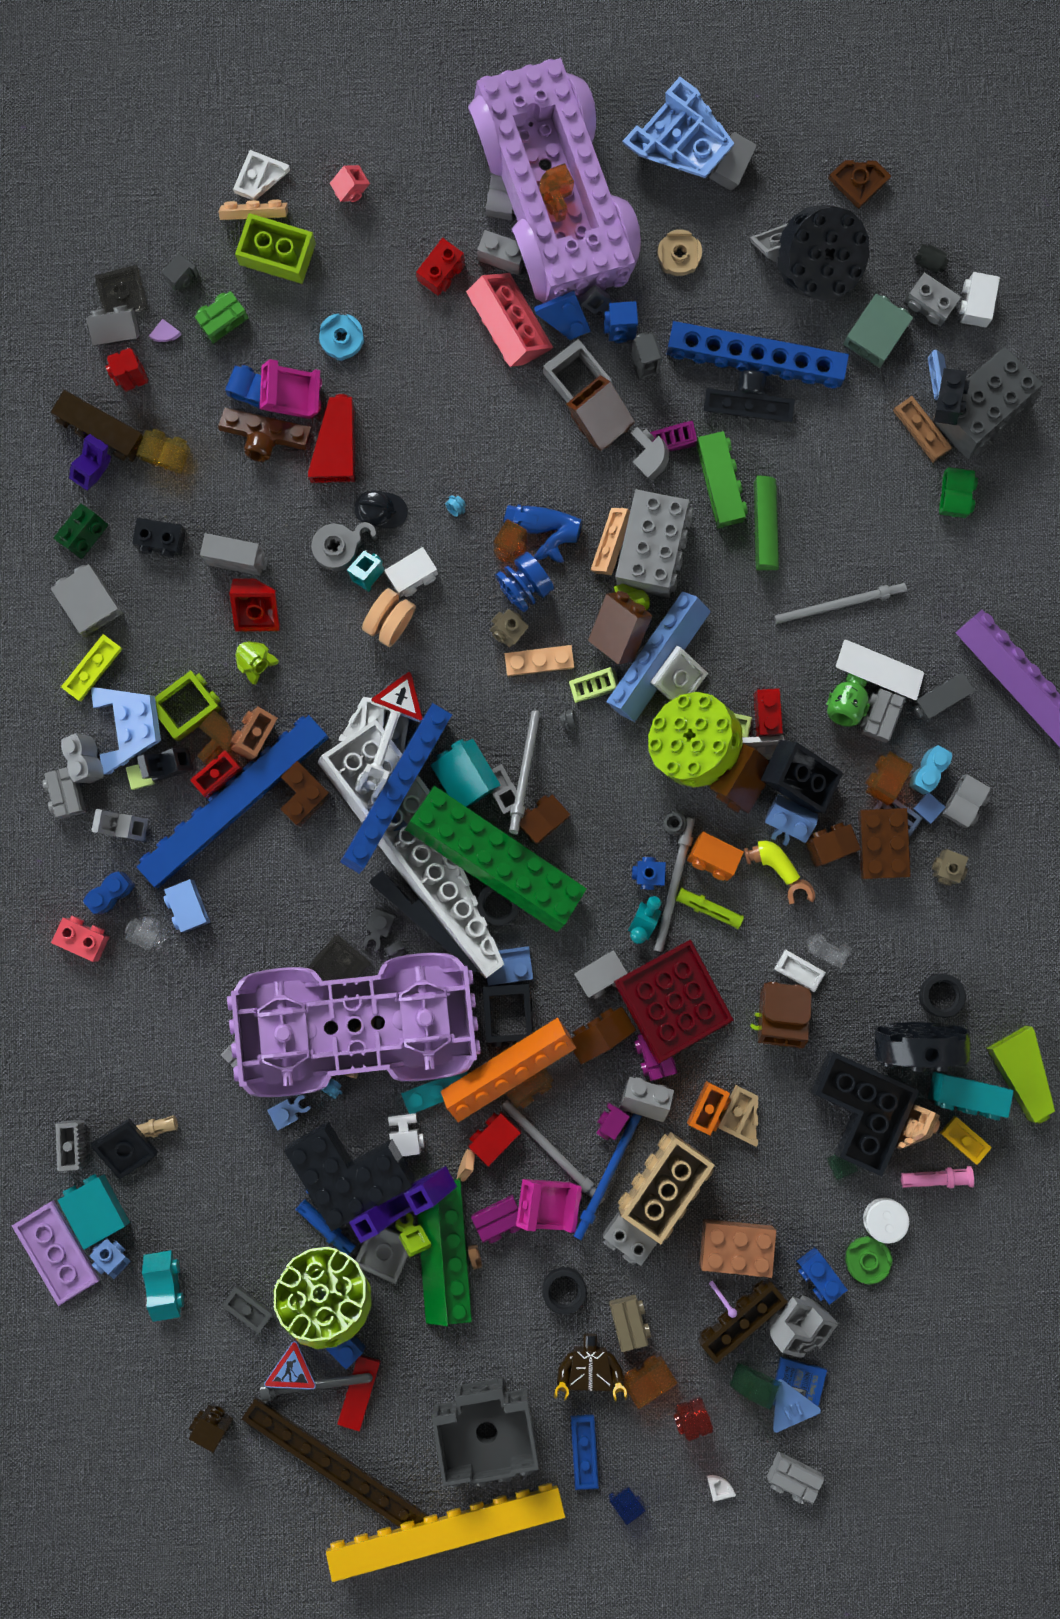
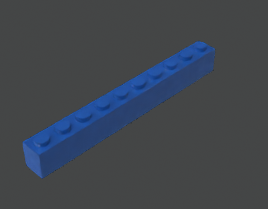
M310 715L306 718L304 716L300 717L294 723L295 727L289 733L287 731L283 732L277 738L278 742L272 748L270 746L266 747L259 754L261 757L255 763L253 761L249 762L242 769L244 772L238 778L234 776L225 784L226 788L221 793L219 791L215 792L208 799L209 803L202 808L200 806L192 812V818L185 823L183 821L175 827V833L171 837H164L157 843L156 846L158 848L152 853L148 852L139 859L141 863L136 867L153 887L160 888L276 786L282 780L281 776L296 761L302 763L329 739L327 734Z

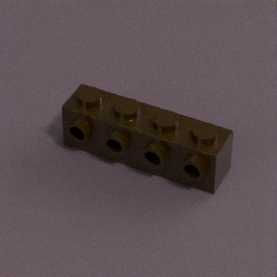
M769 1278L766 1281L761 1280L753 1287L754 1291L748 1297L744 1295L735 1303L736 1317L731 1318L727 1310L719 1316L718 1323L713 1327H706L700 1333L701 1337L698 1339L700 1345L716 1364L788 1303Z

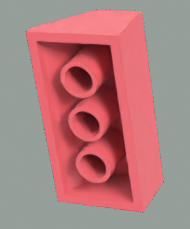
M510 273L482 275L466 291L472 305L476 308L483 324L489 330L494 343L498 346L504 360L510 367L525 365L553 348Z

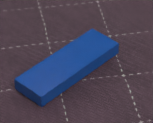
M594 1414L571 1416L575 1490L599 1489Z

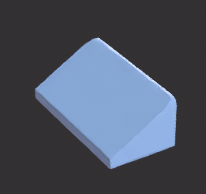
M933 350L927 359L934 399L938 400L943 369L946 368L944 355L938 350Z

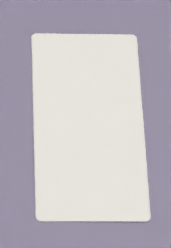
M844 640L836 663V668L913 700L918 698L924 672L848 640Z

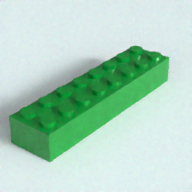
M433 786L404 829L556 932L566 924L587 889L436 786Z

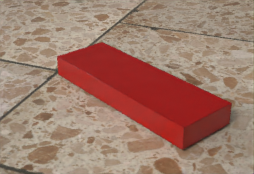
M361 1355L356 1360L352 1375L370 1373L373 1379L369 1383L349 1385L337 1425L360 1432L380 1360Z

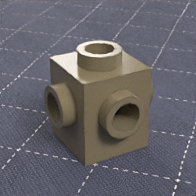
M507 609L504 613L499 611L491 621L493 626L489 630L498 642L505 643L510 648L520 639L529 626L522 620L520 614Z
M948 849L942 850L940 856L936 857L933 862V877L939 878L938 882L947 886L960 883L966 877L968 868L965 866L969 857Z

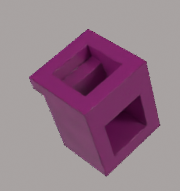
M610 1102L607 1104L608 1113L604 1111L597 1121L600 1126L596 1132L607 1141L609 1138L614 1140L617 1138L630 1117L626 1112Z

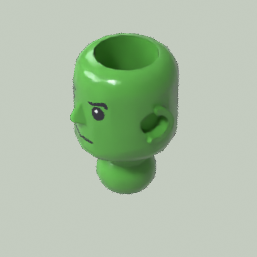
M848 673L846 682L838 684L833 693L830 692L826 703L827 714L834 723L845 727H852L857 725L863 716L866 717L870 705L868 704V693L864 689L867 685V680Z

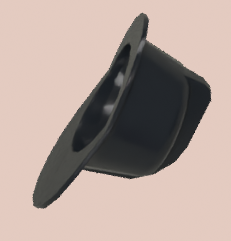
M366 491L357 498L354 505L356 517L362 523L367 522L376 527L396 528L405 522L408 515V507L400 496L382 491Z

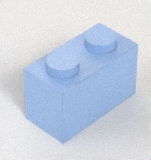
M189 879L164 890L166 895L163 898L167 908L172 909L174 914L172 922L176 930L179 929L180 932L186 933L210 923L194 880Z

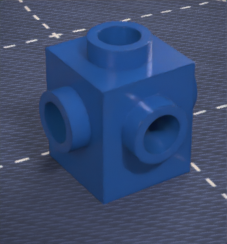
M642 857V861H637V865L632 866V879L636 880L635 885H641L643 890H654V886H664L666 862H656L654 857ZM645 870L651 871V877L645 875Z

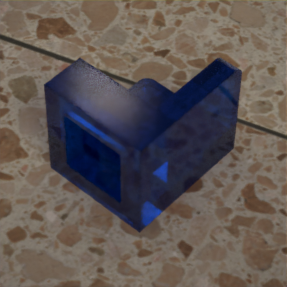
M630 1487L625 1488L616 1496L613 1492L609 1494L610 1503L626 1525L646 1511L644 1502L639 1496H635Z

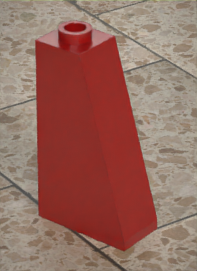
M346 394L329 397L308 470V478L311 483L355 482L354 402L352 397H348Z

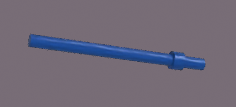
M633 1113L587 1209L583 1210L580 1216L581 1221L574 1237L581 1241L589 1224H593L596 1216L594 1214L639 1124L641 1115Z

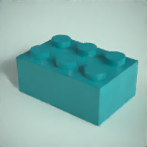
M933 1071L928 1099L935 1101L934 1105L941 1108L954 1110V1107L957 1106V1110L963 1113L977 1116L979 1111L981 1116L1000 1121V1117H1009L1014 1090Z

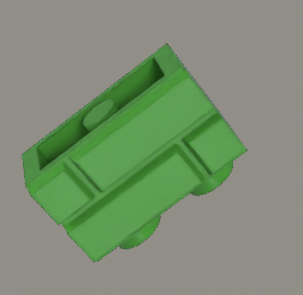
M231 291L227 294H219L213 304L201 307L197 311V315L194 316L198 325L213 344L249 319L245 309Z

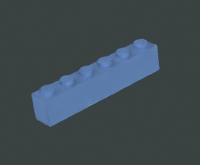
M683 591L681 592L606 701L621 716L633 722L637 720L657 691V688L650 683L676 646L681 647L683 650L686 649L711 611L698 597Z

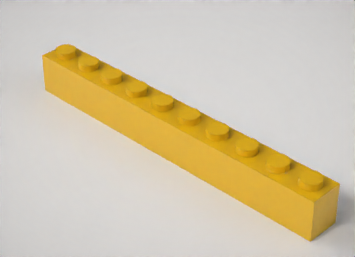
M546 1483L538 1486L539 1490L530 1492L529 1489L518 1491L515 1493L516 1496L507 1499L506 1495L493 1498V1503L484 1505L483 1502H477L469 1505L470 1509L461 1511L460 1508H455L447 1511L446 1516L438 1518L437 1514L424 1517V1522L415 1524L414 1521H408L400 1524L401 1528L391 1530V1527L377 1530V1535L368 1537V1533L355 1536L354 1541L345 1543L344 1540L330 1543L331 1547L326 1550L331 1580L335 1582L565 1518L557 1485L552 1486V1483Z

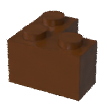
M298 761L281 776L296 792L281 810L295 825L301 827L332 795Z
M553 794L550 797L544 795L536 803L538 807H535L532 811L529 808L526 809L524 817L520 821L519 828L535 846L570 817V813Z
M842 822L831 826V832L829 833L824 829L810 835V840L805 844L814 867L824 865L861 850L851 824L844 826Z
M622 1006L614 1011L612 1007L600 1014L601 1019L596 1017L587 1023V1028L582 1025L572 1032L574 1036L571 1038L576 1047L573 1052L581 1065L610 1050L636 1031Z

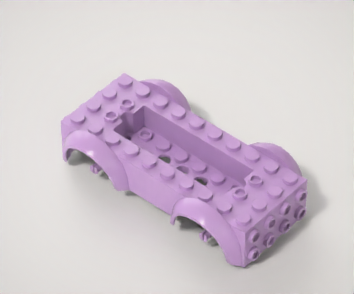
M561 58L555 60L548 59L537 65L530 64L522 69L506 70L499 75L492 77L484 76L477 80L474 99L468 106L470 116L472 115L490 172L502 176L518 221L511 230L523 257L535 298L545 303L574 290L579 299L593 285L602 290L612 286L617 288L625 285L639 257L641 244L640 228L637 216L628 201L613 196L609 192L592 145L596 129V110L593 96L587 83L573 74L566 73ZM541 160H548L551 163V168L544 171L539 167V162ZM555 183L558 189L551 191L546 187V184ZM556 200H562L565 202L566 208L563 211H557L553 203Z
M417 953L389 959L384 962L378 975L322 981L314 970L302 967L268 969L249 974L238 982L234 991H231V996H227L228 1010H233V1019L229 1020L230 1034H235V1043L231 1044L232 1057L237 1058V1066L233 1068L234 1081H239V1087H243L252 1096L286 1097L322 1090L329 1083L331 1076L387 1070L392 1078L398 1081H426L464 1073L469 1070L474 1060H477V1054H480L479 1040L475 1039L474 1031H478L477 1017L472 1016V1008L476 1007L475 995L470 993L469 984H473L472 970H468V967L464 966L457 957L450 954ZM382 1016L384 1018L385 1025L382 1029L377 1030L371 1026L373 1017ZM353 1018L359 1019L362 1024L361 1029L357 1032H351L347 1026L349 1020ZM328 1021H334L338 1025V1030L333 1035H329L324 1031V1025Z

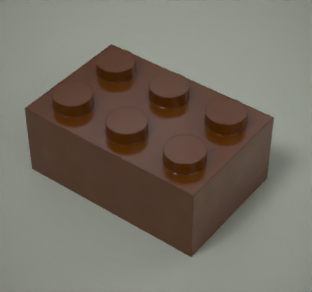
M907 808L859 810L861 879L910 877Z

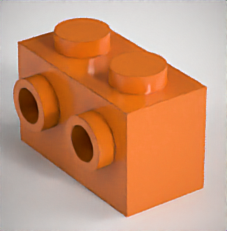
M702 832L697 837L687 861L692 863V866L698 870H706L712 873L713 877L718 880L728 881L734 876L744 851Z
M706 1081L688 1118L687 1124L711 1135L712 1131L715 1132L720 1124L721 1119H719L722 1110L725 1111L730 1103V1093Z

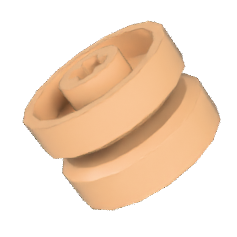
M388 588L371 607L363 622L362 630L370 636L379 633V641L387 647H391L408 626L415 612L416 605L407 599L399 602V595Z

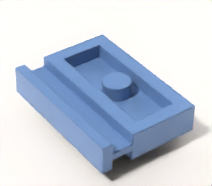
M529 946L499 950L504 965L488 976L487 982L489 986L532 980L533 973Z

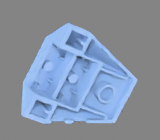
M679 77L666 91V103L643 129L636 125L622 143L640 157L706 178L732 149L734 142L721 123L717 122L710 107L706 106L699 91Z

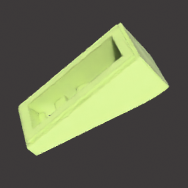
M609 667L571 680L569 684L574 701L578 703L612 693L619 682L615 669ZM605 676H609L611 686H607ZM598 678L600 679L602 689L598 688L596 681ZM587 681H591L593 692L589 691ZM582 683L585 693L584 695H581L578 686V684Z

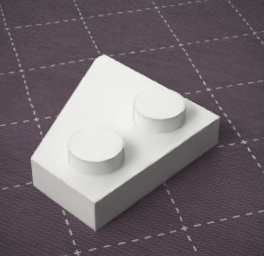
M250 150L233 191L235 194L245 198L257 200L290 171V166Z
M363 697L358 705V709L348 721L349 724L345 731L339 736V741H344L375 719L385 730L386 709L371 704L372 698Z

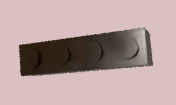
M63 390L50 412L56 418L55 423L65 429L68 426L75 430L74 433L83 439L91 434L104 442L108 449L113 451L112 455L122 461L127 459L133 462L146 441L139 431L66 390Z

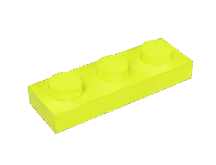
M102 634L61 688L81 702L122 651V648Z

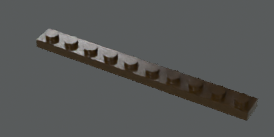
M255 1397L241 1420L401 1528L400 1524L408 1521H414L415 1524L424 1522L423 1518L430 1516L257 1397Z

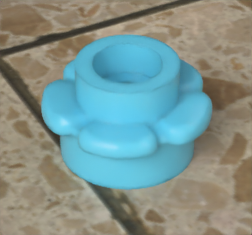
M449 496V500L445 503L447 510L455 517L461 513L464 514V507L466 506L464 500L459 496Z
M331 1078L327 1086L322 1089L324 1093L334 1099L343 1093L340 1090L342 1085Z

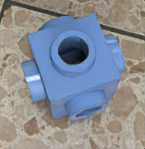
M107 1238L97 1243L92 1250L93 1253L90 1255L95 1261L92 1266L101 1275L106 1272L113 1279L131 1261L123 1254L126 1250L116 1240L111 1243Z

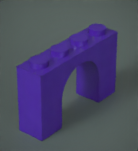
M445 1166L415 1181L408 1190L356 1216L349 1223L358 1240L362 1243L378 1235L390 1224L407 1213L413 1211L417 1215L435 1206L453 1191L457 1185Z

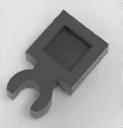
M593 285L579 298L581 306L594 314L602 311L603 316L605 311L609 309V303H617L611 299L609 293L596 285Z
M374 908L366 930L371 931V935L365 938L363 946L367 947L370 940H375V950L378 951L381 948V935L388 938L396 916Z

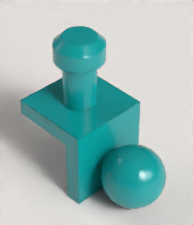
M649 897L647 904L641 902L629 926L630 938L636 944H642L649 940L662 912L658 910L661 906V900L658 897Z

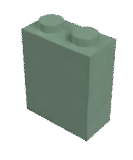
M875 294L846 337L843 345L881 368L913 317L906 309L898 308L892 304L887 297Z

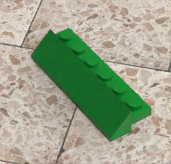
M454 1179L457 1187L435 1206L417 1214L418 1225L422 1226L431 1242L429 1249L420 1252L425 1320L427 1324L448 1326V1324L472 1322L461 1179Z

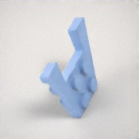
M96 687L91 688L93 708L113 705L119 750L100 754L103 774L109 775L115 772L114 770L119 766L127 764L134 756L142 754L161 741L155 696Z

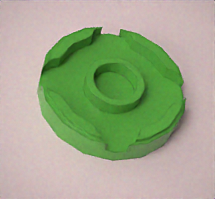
M865 1236L857 1238L849 1245L846 1250L845 1264L848 1272L854 1279L871 1285L881 1282L888 1276L892 1266V1256L885 1243H881L873 1237Z

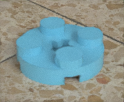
M333 314L327 317L321 324L319 340L321 347L329 356L343 361L353 357L360 351L364 344L361 324L356 318L348 314ZM338 332H340L341 334L347 333V335L345 336L346 339L344 341L336 340L338 338Z

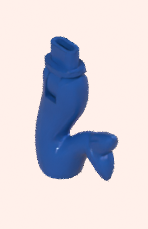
M519 504L517 507L508 505L504 517V523L513 524L514 528L517 527L525 533L539 534L557 530L546 540L533 557L536 560H542L549 556L553 561L560 563L564 562L558 546L562 543H577L583 523L582 519L557 510L536 506H522L521 508Z

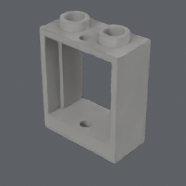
M579 339L543 366V374L567 403L574 397L557 378L556 374L578 357L596 378L601 375L612 382L611 378Z

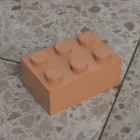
M703 1219L699 1262L701 1270L772 1278L776 1229L770 1225Z

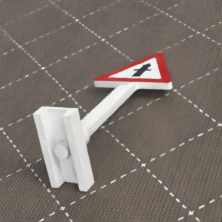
M411 672L404 674L370 701L371 704L390 711L373 764L366 765L355 788L356 791H360L362 786L373 790L372 797L377 798L389 775V771L384 770L382 765L399 716L402 715L417 722L422 721V714Z

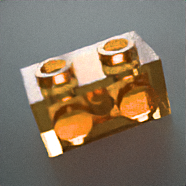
M506 519L493 542L494 553L497 554L496 557L504 563L510 561L514 564V560L526 550L527 530Z

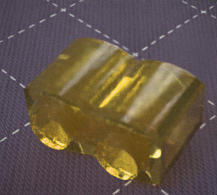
M157 429L152 431L145 430L136 454L137 457L147 463L181 474L191 450L186 444L187 441L176 436L173 439L167 438L164 432Z

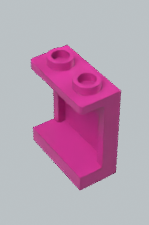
M269 359L261 367L260 409L311 419L321 409L319 391L322 387V378H320V370L315 369L313 372H306L278 366L277 360Z
M522 1179L516 1226L526 1231L550 1229L575 1233L579 1220L578 1211L582 1199V1187L571 1182Z

